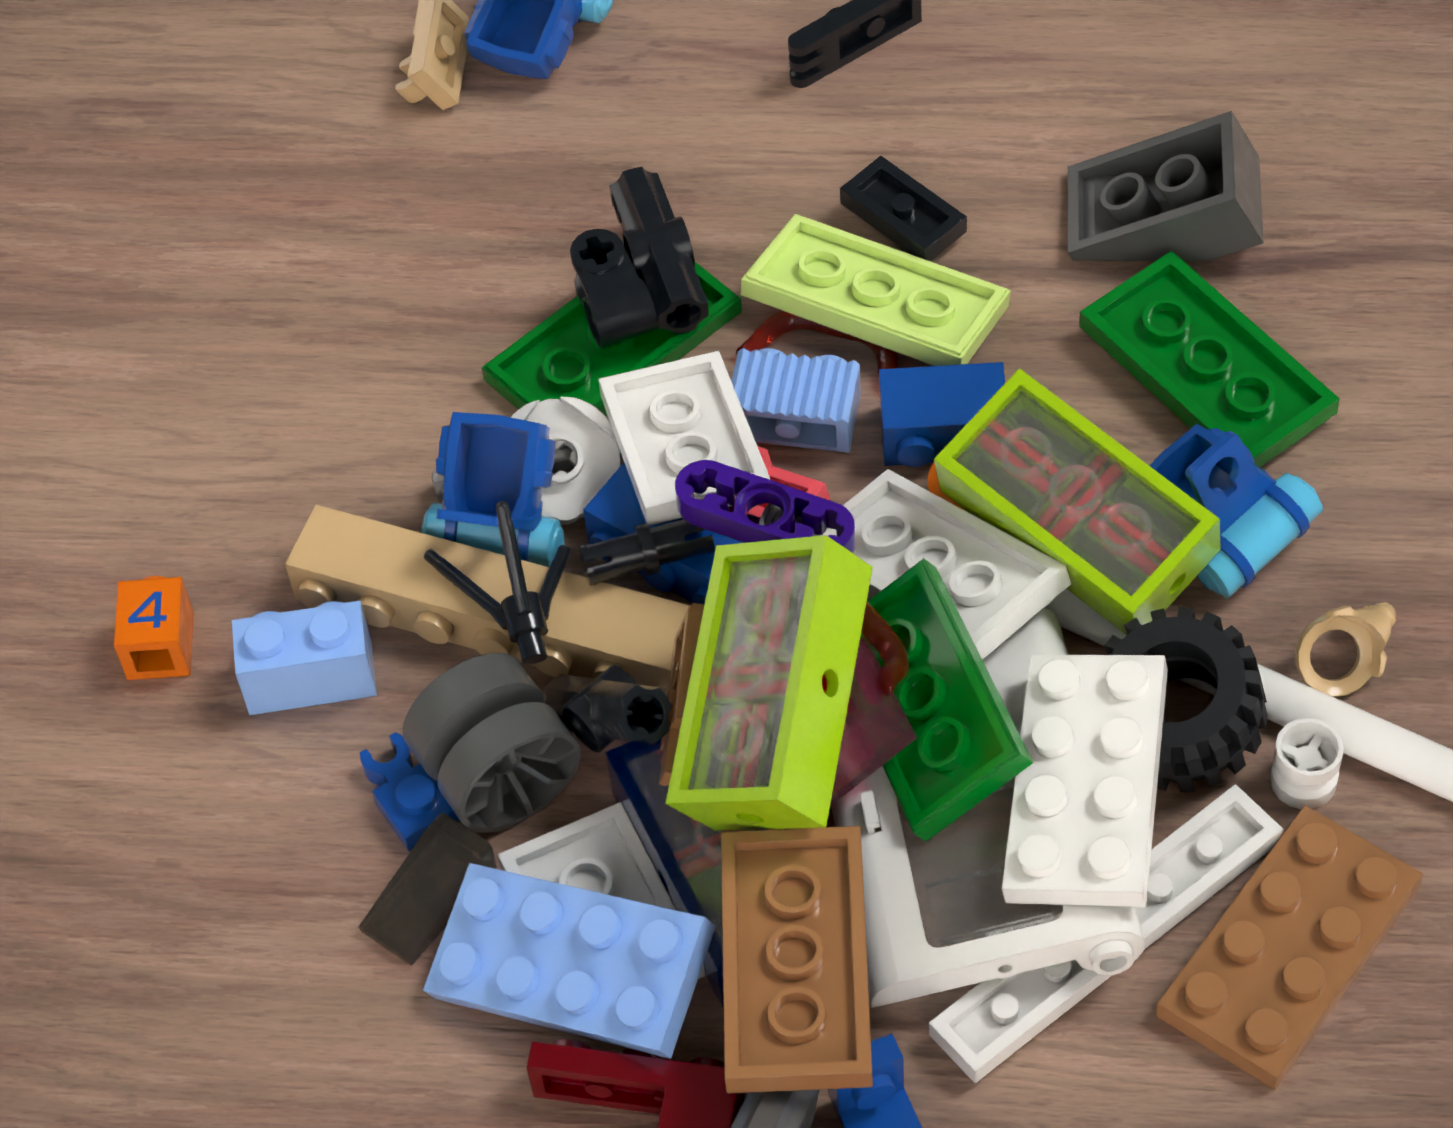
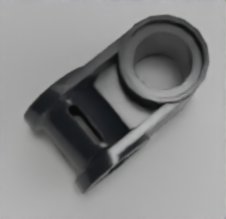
M605 229L587 230L578 235L570 248L571 261L576 272L575 289L597 346L602 349L659 329L658 318L650 293L644 281L638 277L619 236Z

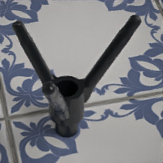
M500 501L496 504L495 508L513 595L506 597L500 604L434 550H427L424 554V559L490 613L503 630H508L510 641L518 643L523 664H536L548 658L543 636L548 633L546 620L549 618L551 601L564 571L570 549L566 545L559 546L540 592L527 591L509 505L505 501Z

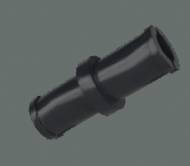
M684 519L649 528L647 523H642L634 526V533L590 545L583 544L579 546L582 564L605 557L610 559L609 563L584 570L589 586H593L598 582L645 570L646 575L649 576L660 573L661 565L705 553H715L713 536L708 535L686 541L684 538L686 535L706 529L692 525Z

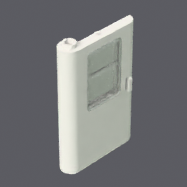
M1047 608L1040 610L983 659L1019 735H1021L1030 654L1068 655L1059 619L1054 612ZM850 696L830 804L835 827L861 826L868 990L871 1008L997 978H1009L1018 973L1076 960L1081 967L1095 971L1100 975L1119 974L1133 965L1134 961L1143 953L1145 946L1135 907L1005 902L1002 884L1015 777L927 842L913 834ZM881 827L882 831L876 832L875 828Z

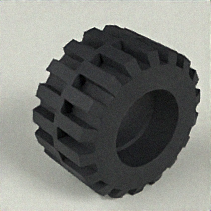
M1185 607L1178 608L1177 617H1166L1164 608L1151 611V622L1141 625L1137 618L1131 620L1124 625L1127 636L1120 639L1112 635L1104 647L1107 655H1165L1168 669L1167 682L1181 678H1193L1202 680L1217 689L1211 703L1197 716L1180 722L1163 721L1157 789L1166 791L1169 782L1172 781L1178 783L1180 792H1194V781L1206 779L1209 788L1223 783L1221 771L1229 768L1234 774H1237L1245 767L1243 751L1255 754L1262 742L1258 729H1266L1268 714L1265 706L1267 700L1256 657L1251 646H1245L1242 634L1233 625L1223 630L1219 616L1206 612L1202 620H1198L1195 617L1193 608Z

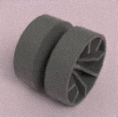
M504 653L480 655L459 663L444 672L416 698L403 723L405 743L426 773L432 779L438 781V788L462 824L474 832L488 833L500 831L521 823L538 813L552 802L568 785L581 759V747L577 739L554 708L545 704L542 692L520 662L513 656Z

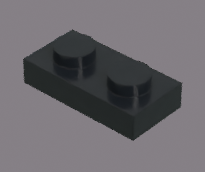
M879 156L840 188V204L909 254L930 262L967 232L966 215L883 156Z

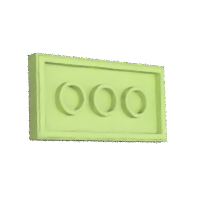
M794 214L741 279L740 295L934 366L968 364L1009 307L1011 290Z

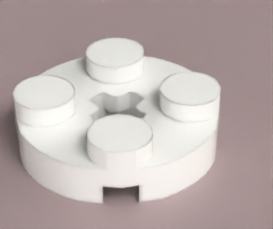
M560 397V399H547L541 402L537 400L521 407L511 418L547 425L550 428L549 439L555 441V451L559 450L563 445L571 448L572 453L569 461L575 466L574 469L568 474L560 470L553 475L551 486L543 489L541 498L543 502L542 516L556 518L560 521L561 525H568L584 517L583 509L620 467V449L610 421L591 404L574 397Z

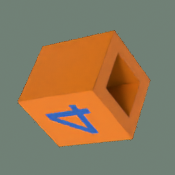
M148 576L141 580L118 581L114 648L127 680L191 676L194 611L182 577Z

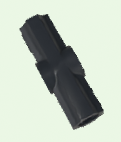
M643 167L623 171L620 178L615 183L609 185L612 206H614L618 222L623 230L624 247L638 277L644 281L652 298L659 329H667L675 335L696 330L697 325L709 316L707 297L703 292L700 279L695 271L694 253L684 220L681 216L674 217L658 173L648 172Z
M617 665L609 666L595 679L560 674L544 688L546 694L545 704L554 708L568 729L585 746L596 753L601 752L614 740L653 745L670 731L668 718L673 705L660 687L638 685L626 671Z

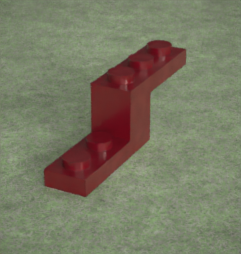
M560 1039L552 1044L532 1041L526 1066L533 1096L536 1098L660 1114L657 1128H731L745 1100L744 1093L726 1092L725 1063L712 1058H696L690 1062L661 1059L657 1055L634 1049H625L621 1053L593 1050L590 1046L580 1041Z

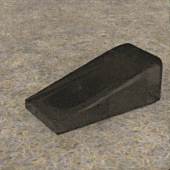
M441 812L422 834L359 925L360 931L412 966L446 927L469 863L497 869L492 846L488 841Z

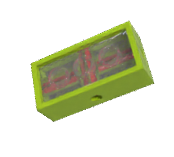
M1020 368L934 458L940 490L970 514L1066 565L1071 585L1066 589L1126 636L1125 624L1135 618L1138 619L1141 625L1151 622L1150 612L1163 608L1166 610L1221 550L1220 519Z
M827 535L716 546L665 804L715 831L826 828L873 569L871 565Z

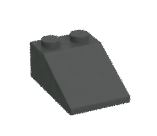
M1232 111L1068 166V254L1072 260L1156 261L1168 252L1173 251L1183 261H1210L1264 243L1259 155Z

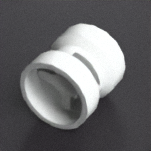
M1303 718L1286 724L1278 733L1270 781L1272 790L1278 799L1288 806L1302 809L1306 805L1311 809H1316L1328 803L1334 796L1344 752L1342 738L1334 727L1322 720Z

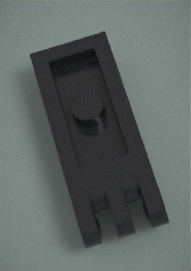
M851 0L841 7L831 9L825 16L794 32L788 37L791 84L797 88L808 87L922 22L921 0Z

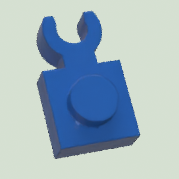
M395 732L389 735L392 749L396 755L394 759L386 763L377 762L372 758L371 753L365 749L360 752V760L367 779L371 783L380 786L372 791L376 806L409 852L457 824L460 820L438 788V781L432 779L421 764L413 767L410 748L405 743L403 736Z

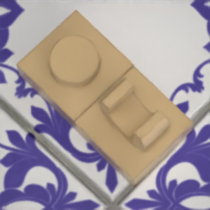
M419 0L411 56L405 58L399 64V68L407 75L408 79L396 84L395 90L409 103H416L428 96L438 107L445 110L457 105L459 102L467 54L465 30L470 18L452 0Z

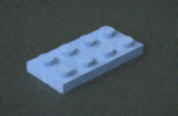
M469 863L423 991L438 1000L671 1059L716 926L703 916Z

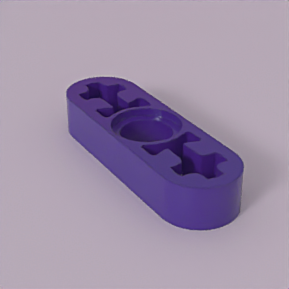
M713 460L692 462L686 465L676 477L675 492L678 511L682 518L692 525L743 543L812 537L814 534L823 535L827 528L836 530L837 536L828 535V537L850 552L854 553L855 551L854 518L850 511L841 504ZM708 487L716 488L717 494L708 493L703 500H698L694 497V493L703 494ZM764 503L776 505L784 512L778 521L768 525H759L748 519L747 514L756 505ZM728 504L734 506L733 512H729ZM797 516L802 517V524L796 522Z

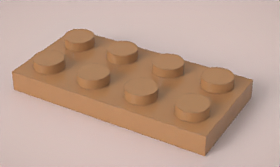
M1304 805L1157 1003L1156 1017L1276 1090L1421 886L1423 873Z
M861 826L721 832L726 1092L749 1093L873 1087Z

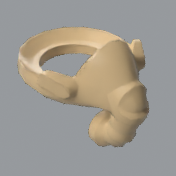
M1387 602L1364 606L1357 610H1353L1351 606H1341L1327 611V613L1310 622L1300 634L1295 648V666L1303 682L1309 687L1336 697L1346 696L1360 689L1371 677H1380L1383 674L1387 661L1384 648L1390 637L1391 627L1396 622V612L1393 606ZM1329 630L1347 632L1357 646V658L1354 666L1346 675L1339 679L1328 680L1321 678L1311 665L1310 652L1313 643L1320 635Z

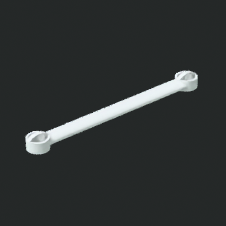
M1067 589L1044 607L1056 614L1062 628L1102 646L1107 643L1112 635L1120 639L1126 637L1124 633ZM1258 664L1267 700L1265 706L1268 720L1283 727L1296 719L1314 718L1322 720L1334 727L1341 736L1344 754L1453 802L1452 749ZM1193 678L1178 679L1214 696L1217 691L1212 685L1202 680Z

